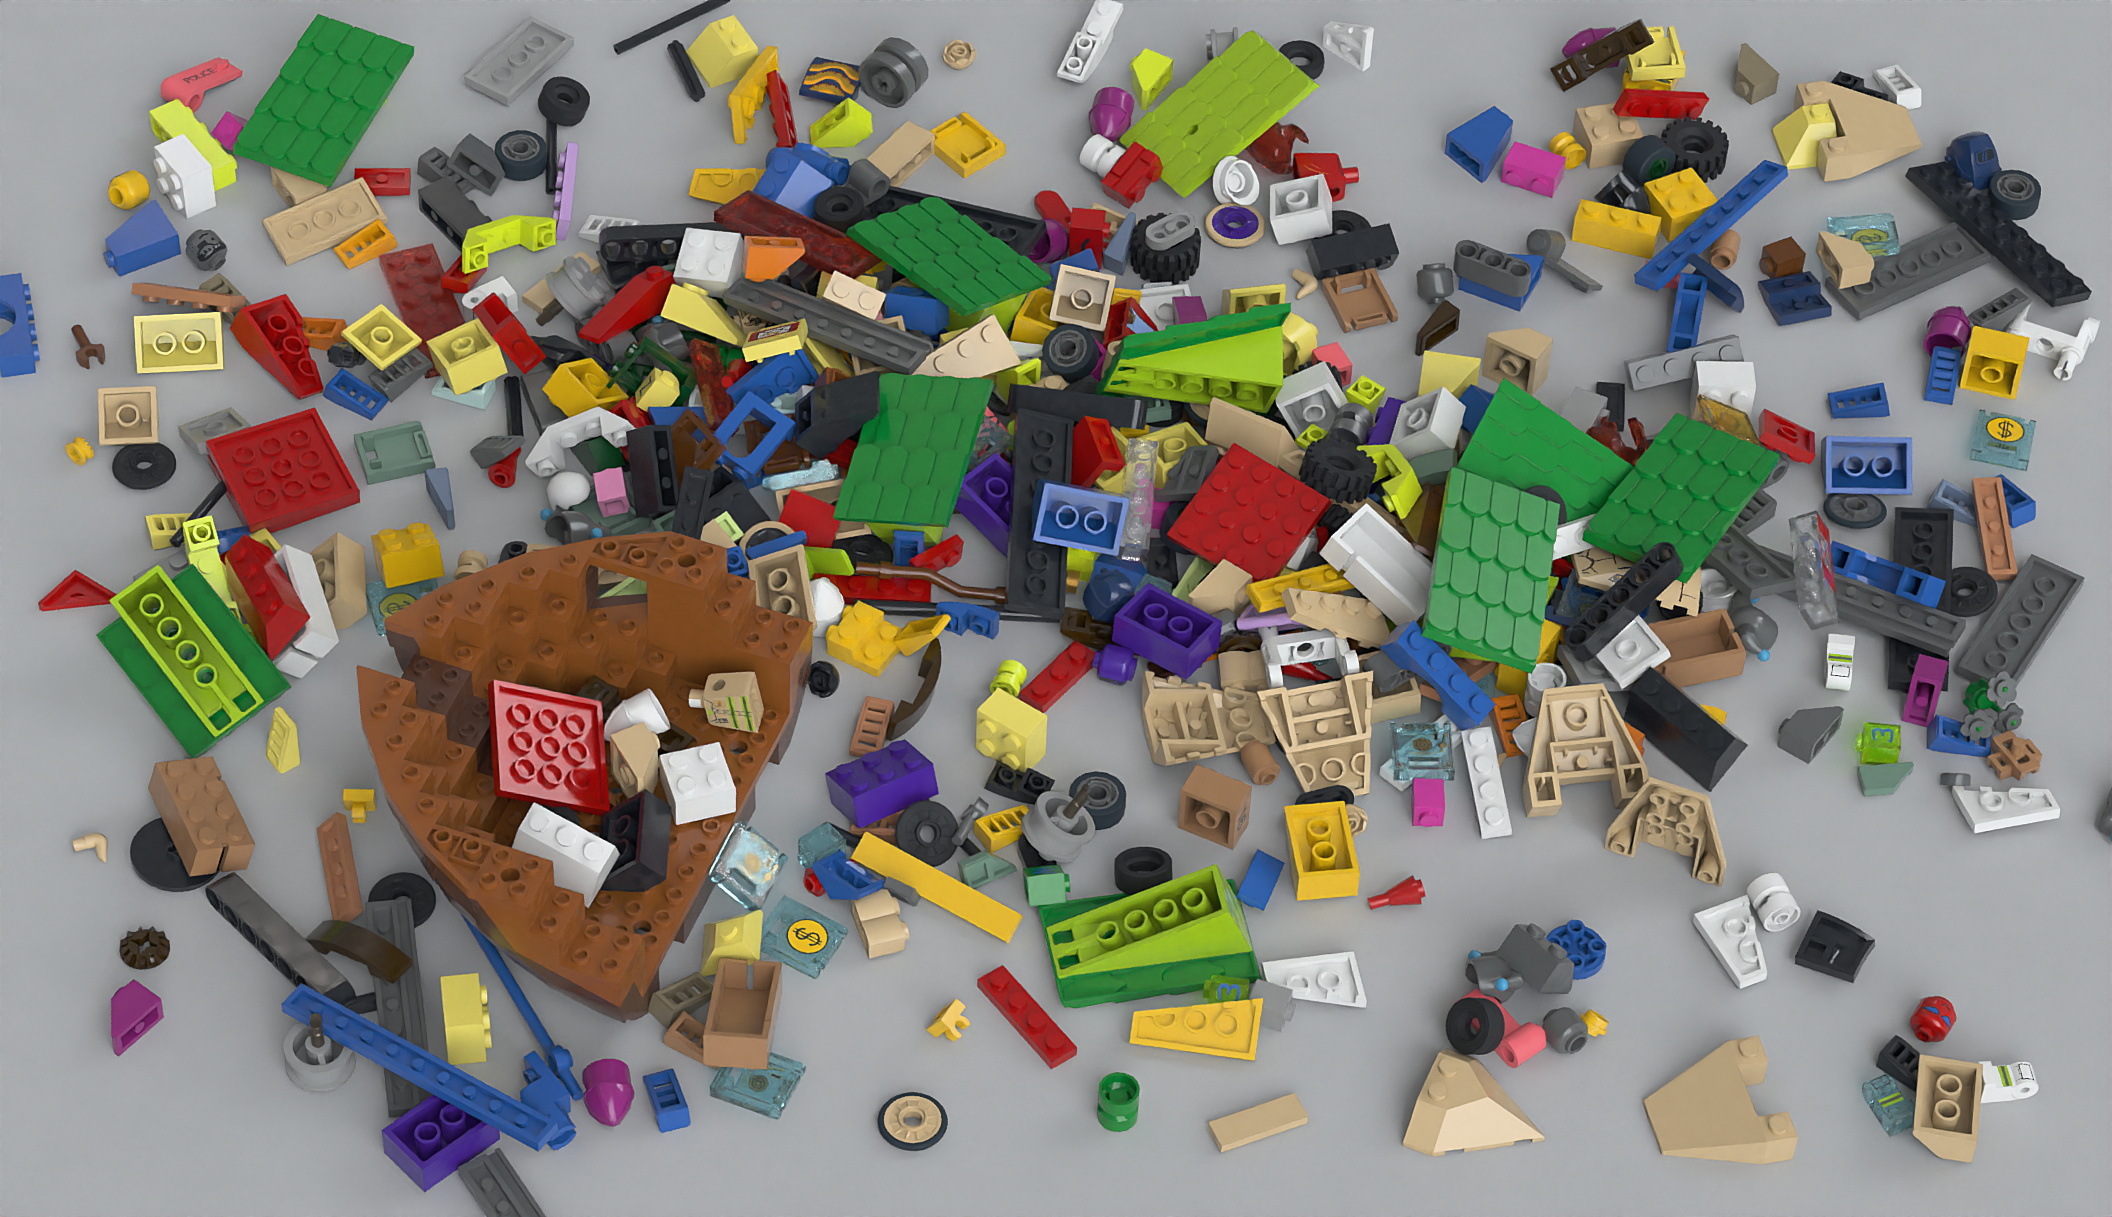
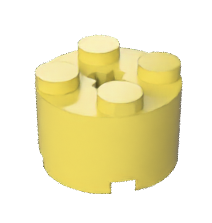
M1291 312L1282 325L1283 375L1286 376L1292 375L1294 369L1299 371L1298 366L1301 364L1305 365L1311 359L1312 351L1318 345L1316 338L1318 331L1315 325L1307 323L1303 318Z

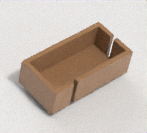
M1725 608L1699 613L1697 617L1689 615L1647 624L1666 646L1671 657L1654 669L1663 673L1679 688L1742 675L1746 650L1738 633L1734 632L1735 627ZM1640 678L1634 681L1633 687L1640 680Z
M213 756L155 763L148 786L152 799L189 876L216 873L223 847L226 848L219 867L220 871L245 870L248 868L255 842L225 781L221 780L222 775Z
M719 958L703 1034L704 1065L767 1070L782 994V962L754 960L753 989H748V960Z

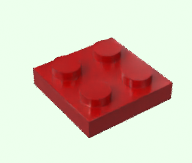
M1764 408L1758 417L1759 441L1770 450L1778 449L1786 453L1795 462L1801 463L1803 461L1810 465L1816 456L1815 433Z

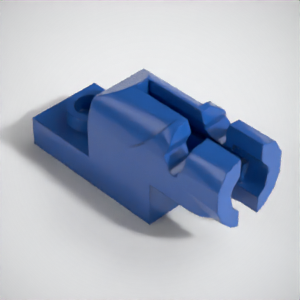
M534 1050L524 1056L525 1070L523 1071V1076L528 1085L520 1091V1100L526 1106L557 1122L558 1131L550 1138L547 1144L552 1150H559L570 1143L576 1136V1131L574 1130L576 1126L568 1115L571 1112L570 1092Z

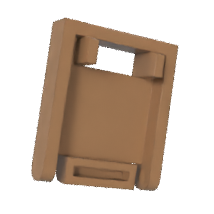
M1375 268L1322 279L1321 290L1344 333L1351 331V325L1356 331L1386 324L1388 318L1391 322L1398 320L1397 310ZM1361 284L1364 289L1341 294V289Z

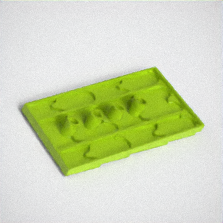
M1251 30L1244 33L1219 57L1215 56L1186 85L1176 89L1153 112L1149 111L1119 141L1127 148L1136 141L1146 149L1157 154L1163 166L1160 178L1179 195L1186 198L1214 174L1221 160L1226 156L1238 155L1320 85L1259 33Z

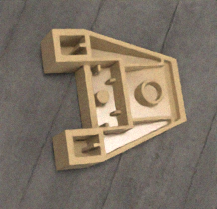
M1826 81L1797 84L1794 110L1796 111L1801 106L1828 103L1836 123L1838 137L1821 139L1819 141L1817 166L1824 182L1852 178L1921 148L1922 143L1906 107Z
M1604 684L1544 689L1522 786L1526 818L1556 815L1563 805L1559 785L1611 780L1615 809L1624 808L1649 778L1648 769Z
M1759 1035L1727 1041L1643 1100V1106L1662 1155L1753 1164H1768L1793 1159L1798 1135L1789 1112L1757 1116L1746 1088L1749 1085L1763 1083L1768 1059Z

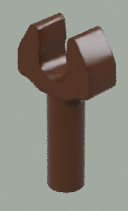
M74 325L71 331L81 348L79 351H76L78 364L81 367L90 369L88 358L94 356L103 365L105 362L103 344H91L82 326Z

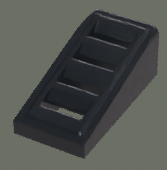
M1895 1035L1880 1051L1876 1067L1916 1092L1917 1076H1914L1912 1073L1916 1069L1918 1070L1920 1053L1904 1039ZM1905 1062L1909 1064L1906 1068L1903 1066Z

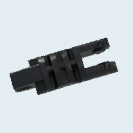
M349 342L335 343L327 350L328 362L336 367L352 368L356 365H362L367 359Z

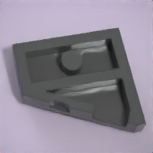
M1215 445L1189 447L1181 456L1180 461L1168 472L1169 481L1161 491L1155 488L1154 497L1152 496V498L1156 502L1192 500L1214 470L1219 450Z

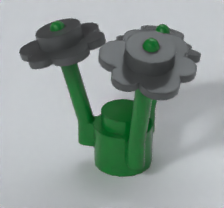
M1999 671L1995 678H1989L1988 682L1981 678L1979 682H1973L1967 687L1965 691L1966 699L1963 700V705L1967 707L1969 714L1964 716V723L1960 726V731L1964 736H1970L1971 740L1977 741L1980 737L1988 738L1992 735L1993 729L1991 726L1993 724L1995 730L2002 733L2015 730L2021 725V717L2024 711L2016 703H2010L2006 709L1999 707L2005 705L2006 701H2014L2017 696V692L2014 689L2017 682L2014 678H2010L2007 672ZM1991 708L1998 714V719L1995 723L1993 717L1988 716L1985 709Z

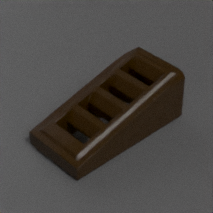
M1444 300L1417 333L1416 355H1423L1424 351H1429L1458 331L1460 309L1447 300Z

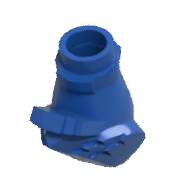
M796 143L794 148H773L766 156L765 167L767 169L779 148L832 180L834 182L833 186H842L846 183L851 167L847 158L832 156L819 147L806 143Z

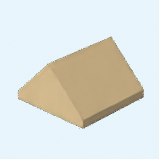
M156 386L98 388L100 446L158 443L160 417Z

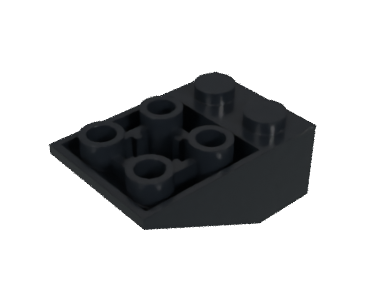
M873 371L815 387L796 402L795 443L821 460L829 453L834 452L849 436H854L866 422L873 420L880 412L879 372Z
M723 466L713 471L714 477L704 525L726 511L743 534L758 523L772 521L737 477ZM741 538L734 542L737 546H739Z

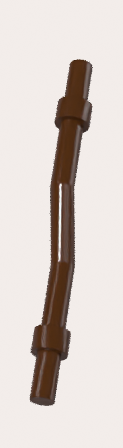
M880 561V564L856 563L857 574L879 575L880 579H891V577L923 579L960 598L994 600L995 604H1005L1006 587L996 586V589L961 586L929 568L898 566L886 561Z

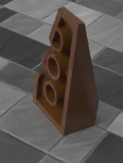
M1426 483L1420 485L1423 492L1407 517L1403 519L1397 517L1395 522L1398 526L1406 529L1404 535L1415 550L1434 558L1445 486L1442 484L1434 486ZM1394 511L1389 512L1391 515H1397Z

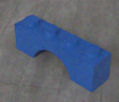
M1680 273L1666 352L1697 345L1708 277Z
M21 273L0 276V318L13 324L10 330L0 335V371L2 378L36 373L35 361H40L38 344H32V341H37L35 323L29 324V321L34 320L32 303L26 304V301L31 300L29 284H23Z
M1832 541L1830 548L1833 572L1936 609L1946 581ZM1828 551L1824 564L1828 570L1832 571L1830 551Z
M1414 620L1397 626L1380 648L1399 668L1410 670L1420 675L1435 688L1442 699L1443 706L1441 711L1461 731L1479 726L1496 704L1434 640L1421 636L1422 628Z

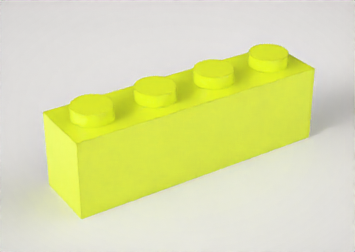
M175 99L149 111L151 131L161 143L184 134L212 166L214 192L236 182L235 170L237 169V163L234 157L223 150L217 138L213 139L205 124L199 123L188 106L185 107L179 99Z

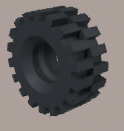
M1685 117L1684 122L1676 119L1674 120V125L1671 123L1666 125V130L1663 129L1661 140L1672 148L1676 158L1670 174L1692 167L1704 183L1708 182V177L1711 180L1716 179L1717 174H1722L1726 164L1729 147L1727 134L1725 132L1721 133L1722 128L1719 125L1713 127L1712 121L1707 120L1704 123L1702 118L1696 117V121H1691V117ZM1686 151H1696L1700 154H1693Z
M1323 438L1318 439L1317 442L1312 441L1307 447L1299 470L1300 481L1306 482L1305 485L1325 497L1336 499V503L1342 504L1343 501H1346L1348 504H1353L1354 500L1360 503L1363 499H1366L1377 472V464L1373 463L1374 459L1371 456L1366 457L1367 452L1357 450L1356 445H1346V441L1339 440L1338 443L1330 438L1327 439V442Z

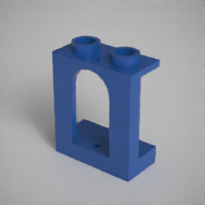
M748 391L714 432L715 435L727 446L729 438L748 415H751L771 430L749 456L743 458L735 457L726 449L714 463L719 466L724 464L732 470V474L740 481L745 482L747 480L755 485L757 483L756 474L785 439L789 442L793 439L796 425L793 420Z

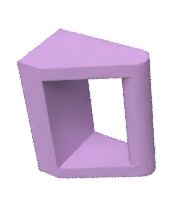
M1252 602L1237 620V627L1240 631L1255 634L1259 633L1258 628L1268 627L1270 629L1271 626H1277V631L1309 627L1289 619L1285 606L1259 613Z

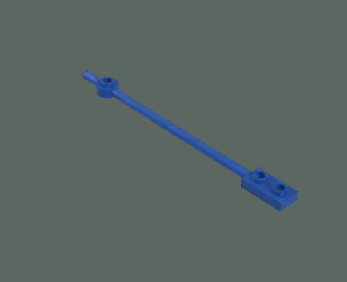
M461 914L543 1049L547 1066L557 1078L561 1079L566 1089L570 1092L574 1101L580 1100L584 1096V1092L570 1071V1067L573 1066V1059L569 1050L563 1049L561 1045L555 1046L496 947Z

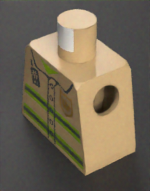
M755 672L711 674L707 678L704 690L691 689L689 694L690 707L705 708L708 722L711 725L758 733L764 707Z

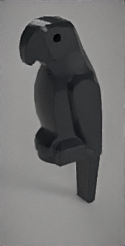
M557 335L548 337L530 336L546 355V358L541 362L550 369L556 370L560 364L592 358L605 372H608L603 361L569 340Z

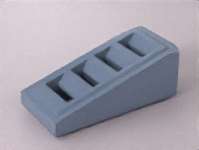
M1128 213L1103 252L1105 269L1121 276L1125 272L1131 251V236L1133 228L1136 226L1135 213Z
M446 467L425 470L426 490L448 530H454L455 517L448 469Z
M1942 478L1934 489L1926 508L1954 509L1953 520L1978 528L1976 515L1973 514L1975 511L1973 495Z

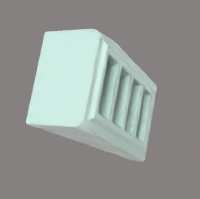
M440 376L432 390V395L485 410L496 391L495 380L488 381L469 392L456 396L450 387H444L446 382Z

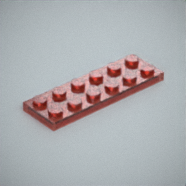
M747 190L714 211L713 221L745 236L801 238L805 253L798 260L831 275L835 270L852 279H856L883 261L845 233L750 190Z
M431 243L379 255L380 267L401 320L422 339L421 344L416 346V348L434 365L426 341L465 324L453 292L450 289L441 287V277L445 272L434 245ZM435 365L424 374L425 379L441 376Z

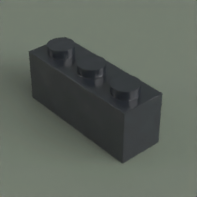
M446 176L418 190L419 210L461 253L468 229L492 222V219L489 216H485L478 209L476 203L473 200H469L462 193L460 187L457 184H453Z
M1390 223L1311 240L1306 253L1314 277L1319 281L1371 268H1377L1378 270L1390 268L1397 259L1399 250Z
M646 425L627 431L626 437L636 518H660L676 509L679 496L671 425Z

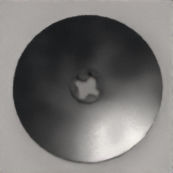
M162 817L144 825L132 840L130 860L134 871L144 882L157 889L169 892L195 890L213 880L220 871L219 867L224 854V847L216 873L189 876L181 857L175 856L174 851H177Z

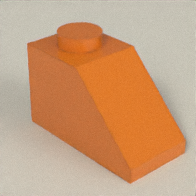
M745 236L742 257V270L745 278L754 282L775 279L804 255L805 248L801 238Z

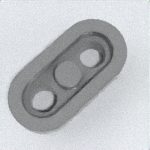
M1176 211L1147 227L1146 244L1154 250H1166L1187 239L1195 232V217L1186 211Z

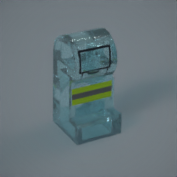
M1889 1074L1881 1075L1862 1084V1093L1866 1103L1889 1137L1913 1127L1915 1103L1912 1099L1907 1100ZM1903 1119L1901 1123L1897 1124V1120Z

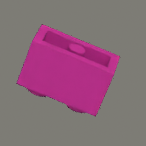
M1515 141L1503 162L1501 182L1553 198L1564 177L1566 157Z

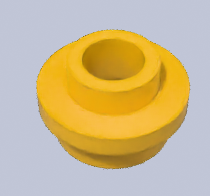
M1588 1009L1585 1014L1581 1013L1579 1017L1587 1024L1590 1035L1596 1037L1598 1033L1601 1035L1607 1033L1606 1027L1609 1021L1592 1009Z

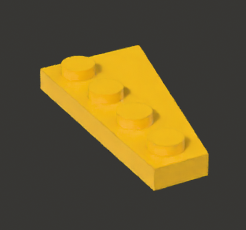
M766 46L763 52L757 56L753 65L748 68L744 77L739 80L735 89L729 93L728 108L731 109L735 144L745 145L748 139L746 130L752 129L756 122L755 117H753L755 110L761 111L764 105L765 93H767L765 86L768 85L766 74L773 70H777L779 73L777 46Z
M696 168L688 195L692 198L741 209L766 169Z
M1263 998L1135 1011L1129 1043L1255 1061Z

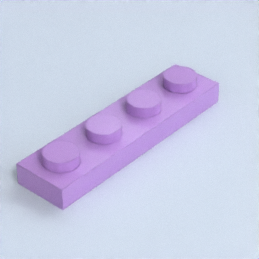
M567 142L565 152H560L557 168L562 169V172H557L555 187L560 188V191H555L553 207L558 208L552 214V218L556 219V239L564 241L566 240L571 219L578 143Z

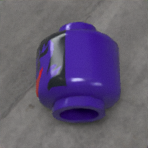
M1106 644L1102 652L1096 651L1092 668L1097 669L1099 680L1123 686L1127 681L1133 680L1138 658H1134V653L1129 648Z

